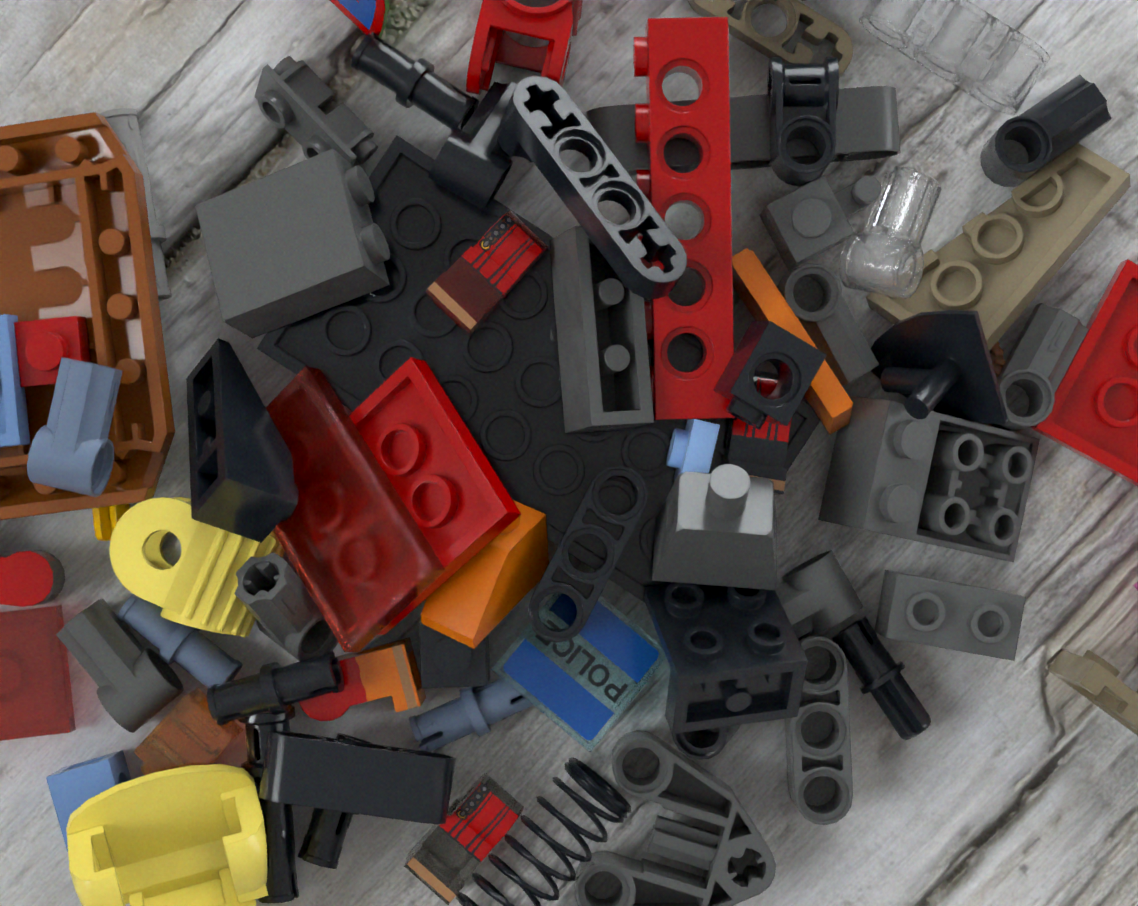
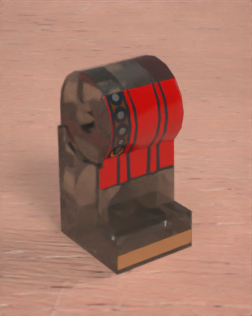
M484 773L459 800L456 799L448 808L446 823L434 824L410 850L404 867L449 905L464 887L467 878L510 830L522 813L524 806L487 773Z

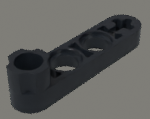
M542 76L527 77L517 83L500 122L502 128L497 140L501 148L510 157H522L530 163L534 162L627 288L634 294L647 299H658L667 296L675 288L687 266V254L680 241L565 89L557 82ZM564 150H576L588 158L592 170L582 173L567 168L562 163L559 153ZM607 200L621 204L627 210L630 222L614 224L606 220L598 209V203ZM638 233L643 236L641 241L636 236ZM645 259L649 263L659 261L663 264L664 269L662 271L658 266L648 269L643 265L642 260Z

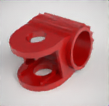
M483 0L469 59L466 91L478 95L482 93V90L489 91L495 63L541 73L542 77H547L557 82L563 88L570 59L572 36L577 35L578 20L581 19L583 0H560L545 7H530L520 4L515 0ZM506 31L547 40L549 44L541 47L525 46L514 41Z

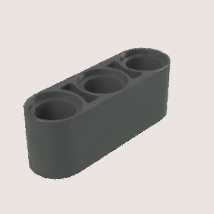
M808 632L798 638L803 651L815 646L824 647L829 653L830 664L826 673L820 678L813 680L804 679L798 717L785 718L787 783L790 798L803 817L814 824L829 825L837 823L846 816L851 808L853 799L848 667L845 654L838 644L820 633L813 634ZM813 712H828L833 721L832 731L829 736L823 741L816 743L804 740L801 734V727L805 718ZM819 776H828L834 779L835 793L830 801L819 806L810 805L805 802L804 791L809 781Z

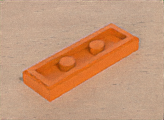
M746 248L732 256L733 287L755 321H771L817 349L753 250ZM824 359L804 396L831 435L849 424L853 402Z

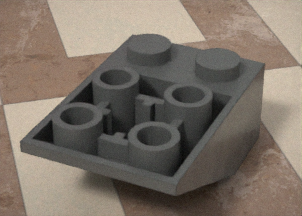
M849 396L853 402L850 422L837 430L818 520L1014 562L1040 439L933 411L925 419H916L907 413L902 403L891 400Z

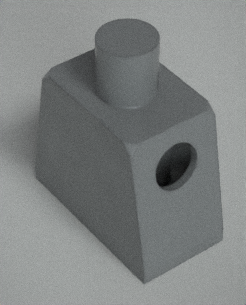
M733 464L720 465L712 473L686 471L678 474L655 522L652 581L776 590L778 529L773 481L768 478L749 477L743 468Z

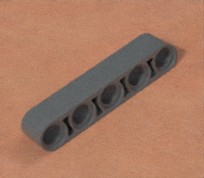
M869 86L839 89L836 112L837 145L831 162L880 159L901 153L896 88L891 86ZM767 94L730 97L731 170L772 167L770 161V116L767 109ZM697 99L669 102L677 106H687L694 103ZM635 104L594 108L585 113L587 120L630 177H636V170L648 169L647 143H635ZM676 138L669 141L664 147L665 162L673 171L689 173L698 167L700 160L699 151L690 140ZM795 138L786 143L787 153L796 163L802 165L814 164L819 160L818 149L808 139Z

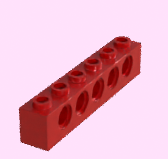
M728 17L648 18L645 27V37L633 38L634 77H646L647 103H635V143H647L648 169L636 170V185L664 222L666 212L672 205L685 203L697 210L701 219L699 232L692 239L678 240L687 254L686 268L694 271L699 276L702 284L700 297L689 306L677 305L668 295L644 301L647 340H651L652 366H649L653 416L655 420L735 418L725 410L731 400L714 391L717 382L734 354ZM674 73H685L691 76L698 86V99L687 106L672 104L663 93L662 83L664 79ZM676 138H684L693 142L700 155L698 167L689 173L673 171L664 159V147L669 141ZM638 235V238L641 241L643 236ZM645 259L642 260L643 265L648 269L653 266H658L662 271L664 269L663 264L659 261L649 263ZM682 333L694 335L701 342L703 348V356L700 363L689 371L676 370L670 364L667 356L669 343L674 337Z

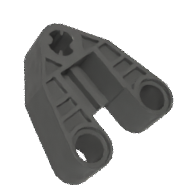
M636 730L626 733L616 742L612 750L611 763L615 780L623 791L633 796L662 804L664 809L718 826L715 833L657 815L655 825L653 824L647 852L704 869L703 875L699 876L644 858L640 861L609 851H597L591 853L592 858L590 862H580L576 869L575 898L578 906H733L761 894L770 887L776 870L773 854L729 785L648 731ZM639 747L648 748L658 756V765L655 771L644 778L632 777L622 767L626 754L632 749ZM751 849L758 863L757 867L747 865L743 870V874H737L730 860L731 856L742 858L745 850ZM601 871L610 872L621 881V887L610 898H596L585 887L587 880L593 874Z

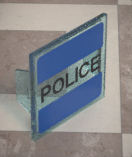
M554 593L538 612L539 617L547 627L563 629L569 626L575 619L576 605L568 595ZM600 595L587 622L577 636L563 642L548 641L535 633L529 623L491 670L587 751L591 752L666 659V655L659 643Z

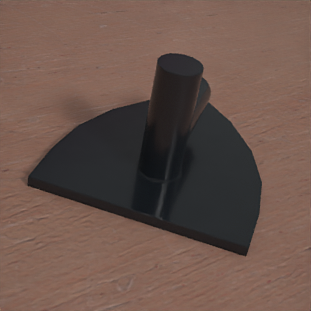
M942 310L921 312L895 323L878 337L872 345L871 350L879 365L870 371L881 380V386L885 392L899 393L907 398L904 406L907 413L913 418L925 419L931 411L978 423L1005 425L1008 423V416L978 311Z

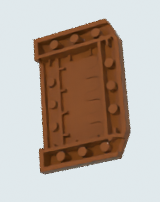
M96 112L1 126L0 315L18 316V322L84 316L86 317L90 362L123 370L108 436V439L112 441L114 446L113 468L110 479L102 494L98 497H92L33 483L27 475V461L31 445L0 448V520L131 504L152 499L175 434L143 175L105 117ZM55 385L25 387L31 444L38 430L42 426L47 425Z

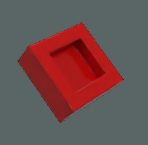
M69 316L14 322L21 387L56 385L61 357L90 362L86 317Z

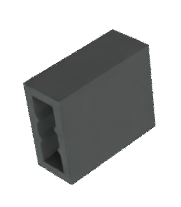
M331 149L195 205L223 322L253 339L390 285L384 261L390 258L389 247L380 227L373 223L368 204L374 202V191L368 175L360 165L354 167L336 150Z

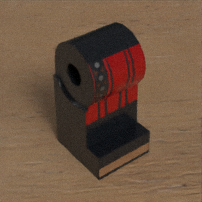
M756 370L754 373V385L757 392L763 397L771 394L777 386L778 374ZM736 417L729 418L722 465H737L743 468L749 477L768 478L774 483V494L783 495L787 473L785 462L791 420L787 426L765 421L762 428L757 429Z

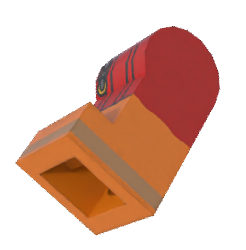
M410 637L337 656L344 676L343 692L330 693L299 702L302 711L310 718L321 722L333 721L341 717L350 706L392 696L396 713L420 707L426 699L424 689H422V680Z

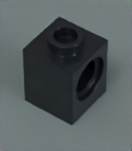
M752 321L717 382L714 391L731 400L725 409L728 413L752 427L761 429L765 421L787 426L827 355L771 321ZM768 360L777 370L778 382L774 391L768 396L763 397L755 388L754 373L762 362Z

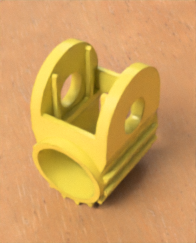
M160 497L144 500L123 514L113 530L109 550L112 568L122 585L139 598L162 607L161 617L193 628L245 638L249 636L256 618L234 594L238 587L236 572L251 556L258 558L274 552L283 557L289 542L285 541L274 530L260 543L196 521L191 517V498ZM170 532L178 538L181 544V556L175 565L165 558L162 550L163 541Z

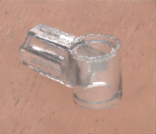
M895 166L893 171L885 173L881 184V193L874 202L863 233H853L843 247L839 265L840 279L843 286L848 289L903 299L910 298L916 292L924 267L921 243L942 190L934 178L928 177L916 169Z

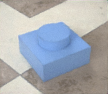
M687 419L685 430L674 429L666 466L676 468L673 480H676L678 474L686 471L709 473L720 428L719 424L698 419Z

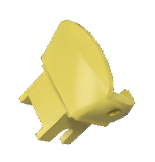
M224 764L189 765L150 773L117 784L85 801L70 814L66 827L69 871L82 906H126L125 904L130 903V906H256L255 899L268 896L266 888L267 843L264 819L254 778L244 768Z

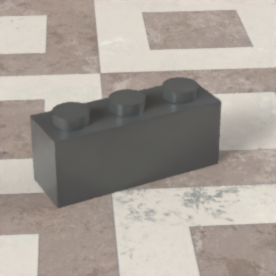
M574 226L549 240L565 433L626 430L654 423L644 298L634 294L625 286L581 226Z

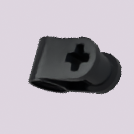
M781 57L769 58L767 109L770 116V161L777 177L788 185L801 187L821 177L835 155L837 145L836 112L839 97V66L837 57H825L823 63H783ZM795 138L808 139L818 149L819 160L810 165L796 163L788 155L786 143Z

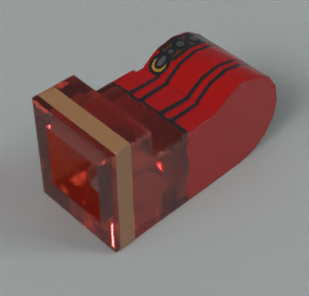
M510 210L484 234L474 247L470 246L445 273L443 272L425 292L430 300L470 336L538 261L548 246Z

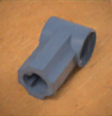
M61 357L47 425L42 426L36 433L28 454L27 475L31 482L92 497H98L102 494L110 479L113 468L114 446L112 441L108 439L123 370Z

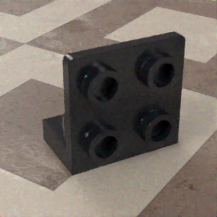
M671 583L645 588L644 601L670 665L665 717L672 734L798 717L808 659L775 590L690 583Z

